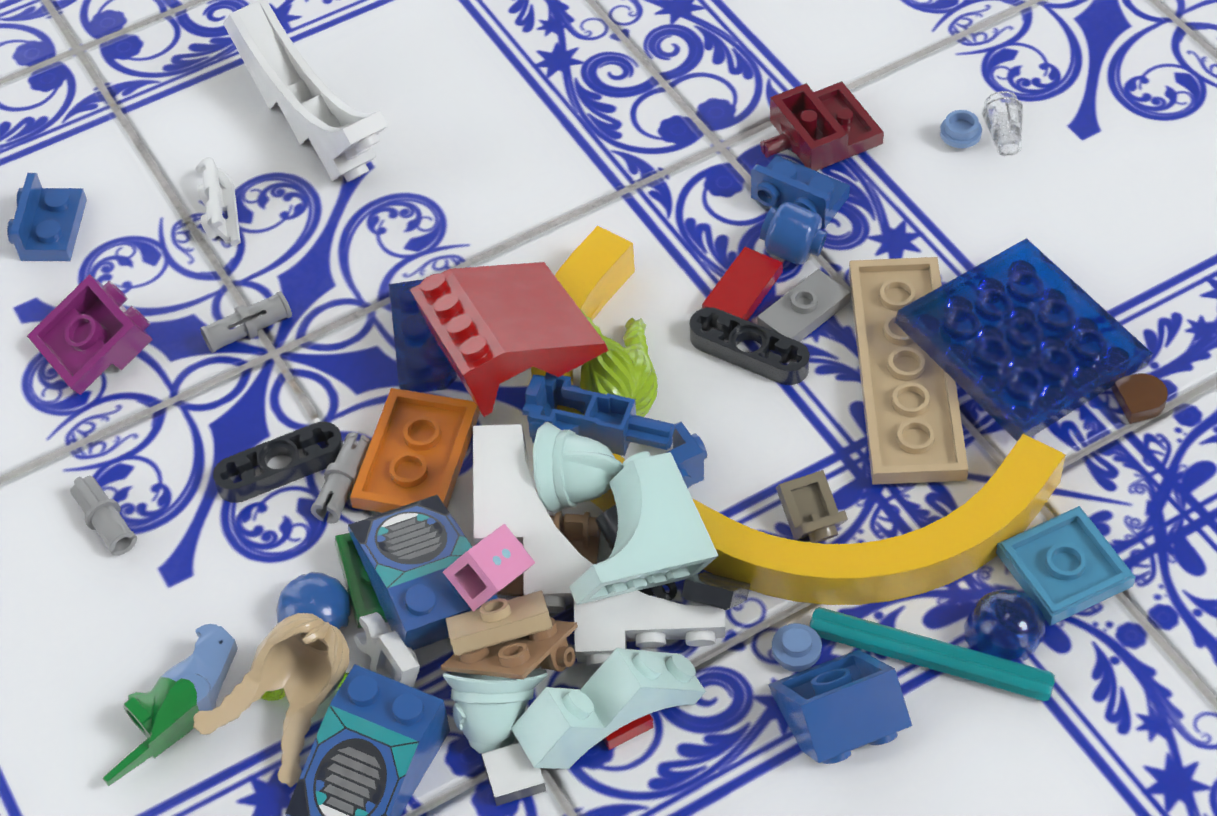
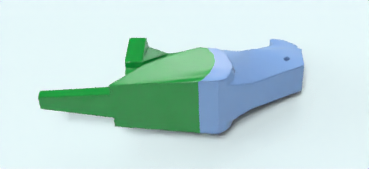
M205 624L197 628L196 634L199 638L195 643V649L191 656L167 670L150 692H135L128 695V701L123 706L124 710L147 739L103 777L104 782L108 786L115 783L153 756L155 759L194 729L193 717L196 713L216 708V701L238 650L235 639L222 626Z

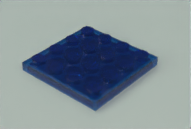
M1027 238L899 309L894 321L1016 441L1020 439L1022 434L1029 437L1036 435L1113 387L1115 382L1122 377L1132 375L1148 365L1153 355L1148 348Z

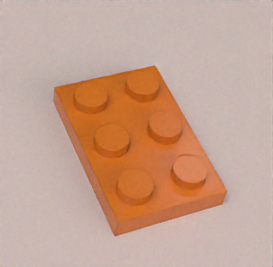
M391 388L350 495L352 508L384 513L434 495H438L447 508L473 435V426H476L480 415V410L475 402Z

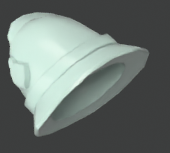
M545 422L537 429L533 445L534 479L538 496L548 511L557 513L565 507H576L578 503L601 497L610 490L609 482L624 468L622 463L615 459L610 449L598 441L576 435L571 430H561L549 422Z
M534 669L524 680L458 672L443 673L444 679L452 688L451 699L455 701L453 707L454 722L457 728L463 731L473 749L482 754L513 743L516 736L511 728L525 712L528 701L533 698L534 688L547 677L546 670Z

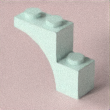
M616 648L581 689L546 687L512 726L511 730L534 768L570 769L589 749L619 728L638 718L665 708L695 705L706 691L695 676L696 670L693 664L681 654Z

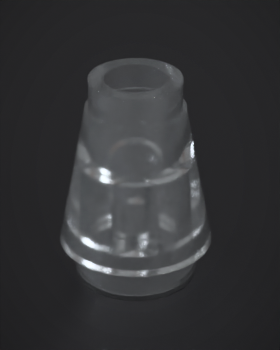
M996 92L986 98L985 106L982 109V116L996 146L997 153L1002 156L1015 155L1022 149L1023 104L1012 92Z

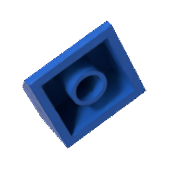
M859 649L768 684L771 694L800 749L818 763L833 764L841 762L851 756V750L866 744L882 745L891 742L897 738V732L912 726L895 668Z

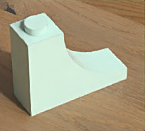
M647 451L634 454L622 463L624 468L609 482L618 515L615 545L609 559L592 565L569 586L577 605L690 578L697 575L719 556L671 452L652 456Z

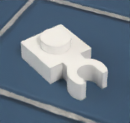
M375 612L359 617V623L365 632L355 634L354 640L358 648L363 653H368L372 659L369 669L414 688L420 668L415 652L404 644L396 631L388 632L386 623L379 613Z

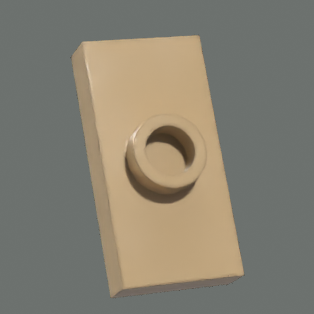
M542 590L510 600L502 598L493 599L484 603L474 612L469 611L446 618L449 638L455 656L545 631L553 627Z

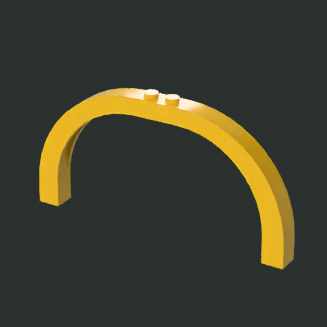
M597 225L556 272L555 277L576 305L592 321L635 272L633 243ZM531 367V377L533 374L545 376V371ZM574 369L563 375L571 377V385H573ZM562 405L557 406L558 410L583 415L577 409ZM1022 434L993 476L965 504L923 528L900 536L871 542L821 544L777 537L745 526L693 499L719 555L704 570L714 575L750 583L749 590L764 595L804 603L862 605L894 601L923 594L948 585L978 570L998 556L996 554L998 543L1024 532L1059 485L1066 454ZM613 454L615 459L619 460L621 463L625 461V459L618 454ZM611 488L601 497L590 500L603 512L616 505Z

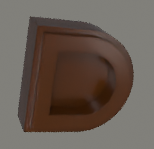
M1138 373L1113 379L1111 390L1129 424L1155 418L1163 412L1168 390L1159 378L1150 374Z

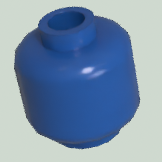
M784 202L777 209L774 207L770 208L761 228L760 239L765 241L767 253L801 265L809 259L811 254L817 257L820 255L827 238V232L821 230L822 218L818 213L791 202Z

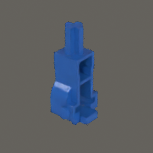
M548 372L545 373V376L533 374L525 392L526 403L522 412L523 415H527L532 443L535 441L537 429L545 422H549L561 430H571L576 435L598 441L607 446L613 454L625 456L630 442L664 450L670 449L672 445L675 424L637 416L635 399L583 390L575 385H571V377L563 375L557 377ZM562 405L577 409L583 415L558 410L557 406Z

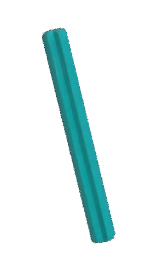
M822 607L816 608L811 617L810 627L824 639L1041 701H1048L1053 691L1055 675L1046 670Z

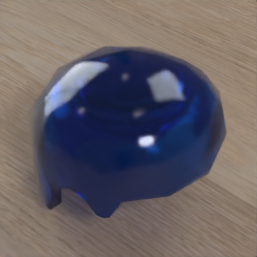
M1009 589L994 590L986 593L973 606L964 623L965 641L971 650L1007 660L1022 658L1025 661L1037 650L1046 637L1045 617L1034 599L1024 592Z

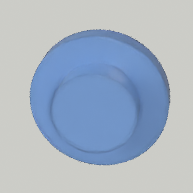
M955 110L949 113L941 123L940 136L949 146L968 148L980 141L982 126L974 113L967 110Z
M799 623L788 624L781 627L773 636L772 654L775 660L788 671L801 672L807 670L820 658L822 650L820 636L813 628Z

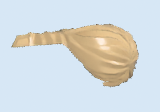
M297 613L283 619L276 624L258 645L250 672L245 674L242 682L234 687L231 694L225 696L219 707L196 713L193 717V728L198 730L200 734L209 735L217 728L238 719L241 713L249 708L252 702L259 700L266 691L284 688L289 708L283 721V736L281 739L282 765L277 776L281 783H286L291 788L294 784L298 783L302 773L299 766V754L303 750L304 736L310 729L311 718L316 714L318 706L334 693L343 680L348 668L349 648L343 634L337 627L330 625L329 622H325L314 614Z

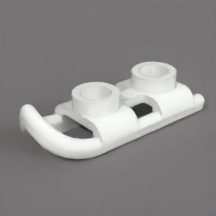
M207 157L196 166V171L203 173V184L198 186L199 197L206 206V214L201 216L202 227L210 238L220 236L224 241H230L232 246H237L241 243L233 181L225 171L216 166L212 158ZM219 181L224 186V189L219 187ZM222 211H227V219L223 218Z

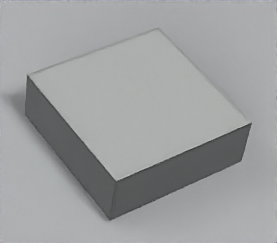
M520 743L482 753L483 764L496 806L546 791L541 769L534 768Z

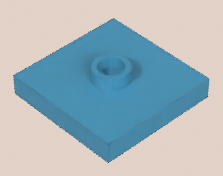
M1080 506L997 544L996 554L1050 626L1133 587L1135 582V575Z

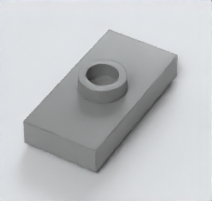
M817 269L758 315L757 325L800 342L850 302L851 292L820 269Z

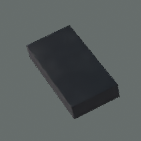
M703 572L685 579L681 597H684V600L729 610L747 600L750 583Z

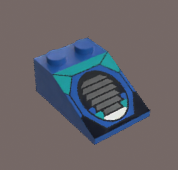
M434 495L348 525L350 536L391 630L396 631L404 644L412 650L449 638L446 618L472 611V609L443 571L473 546L439 496ZM497 594L490 598L488 601L498 599Z
M354 664L328 706L285 812L286 816H401L450 732L444 700Z

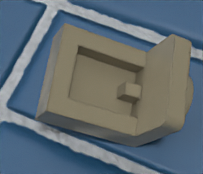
M824 470L781 483L776 487L794 540L797 541L809 537L811 543H819L839 535L836 528L846 522L848 518L845 510L838 512Z

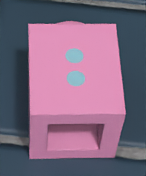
M504 523L466 551L446 568L443 573L474 612L534 565L535 562L524 549L522 543Z

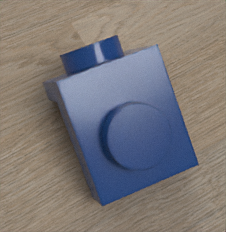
M680 421L675 424L673 449L668 452H671L687 488L704 480V459L707 458V451L701 438L696 433L691 435Z

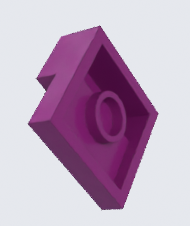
M90 274L27 335L67 385L80 395L111 364L122 371L153 340L145 331L150 322L133 306H130L127 310L123 306L128 300L127 296L111 281L103 285Z

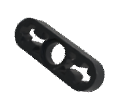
M703 308L691 316L689 322L690 341L696 349L783 385L798 384L808 376L810 354L803 343L717 308ZM745 340H753L758 342L761 347L754 352H744L737 345ZM790 359L797 361V362L791 361L788 365H783V364H781V362H782V363H788V362L790 361Z
M316 422L224 458L216 465L213 471V478L220 497L232 503L243 502L326 469L330 463L335 462L343 446L341 432L336 425L330 422ZM324 441L328 447L321 449L317 443ZM302 448L305 457L300 458L298 449ZM278 455H287L292 458L287 466L280 469H272L267 466L268 462ZM259 465L261 474L256 476V472L253 467ZM239 475L242 481L233 483L230 478Z

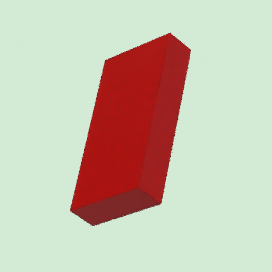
M744 247L702 303V309L717 308L748 321L783 273V262Z

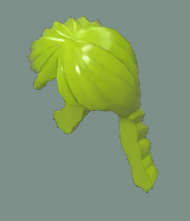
M585 315L606 343L609 351L581 365L580 388L607 395L609 393L635 399L636 415L644 417L657 397L658 388L657 376L648 355V346L646 344V336L644 335L646 324L642 318L638 320L630 318L625 324L627 330L623 335L626 347L623 348L616 341L603 336L600 328Z

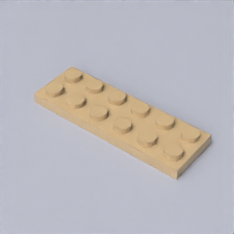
M938 257L849 261V279L872 485L967 481L968 463Z

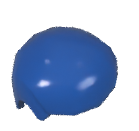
M319 572L302 574L288 583L281 591L276 609L277 624L294 614L310 613L325 622H329L330 625L337 627V629L341 627L346 628L349 623V616L351 615L350 594L338 579Z

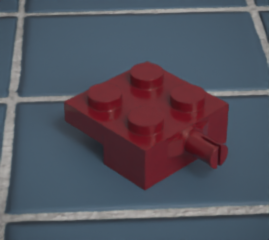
M842 81L815 92L805 83L770 97V122L780 135L760 142L761 150L766 158L788 149L798 156L805 167L817 171L882 145L884 132Z

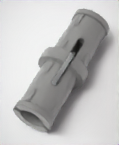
M279 291L275 295L249 307H245L243 304L234 308L235 313L210 325L200 327V331L211 353H214L217 349L246 336L249 339L257 337V331L280 320L292 317V312L285 296Z
M348 433L335 462L327 466L324 472L325 483L311 507V513L317 519L323 521L327 511H329L330 515L327 523L332 524L339 521L341 512L353 490L371 442L366 436L361 435L358 444L355 445L358 433Z

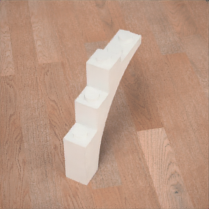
M258 0L230 13L223 24L269 109L280 106L300 145L309 140L311 141L332 182L342 176L345 177L347 182H350L367 173L369 169L366 164L377 157L371 146L380 142L377 135L388 126L381 112L377 111L372 114L359 112L337 97L314 73L299 53L267 0Z
M522 424L473 426L474 541L476 544L504 523L535 562L534 565L523 573L524 595L542 590L549 613L564 611L565 605H574V622H577L578 625L574 630L577 662H586L587 668L599 669L616 648L627 649L626 641H636V646L640 648H658L665 646L666 640L686 639V645L699 647L715 644V638H725V610L712 606L684 605L649 596L638 590L577 605L569 586L594 564L584 558L557 529L538 497L529 471Z

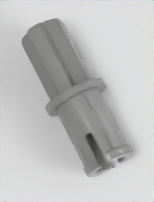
M89 475L85 478H76L74 480L75 485L70 489V492L85 513L84 520L86 525L98 532L112 555L119 556L130 551L137 542V536L130 530L120 515L121 508L118 502L108 498L94 477Z

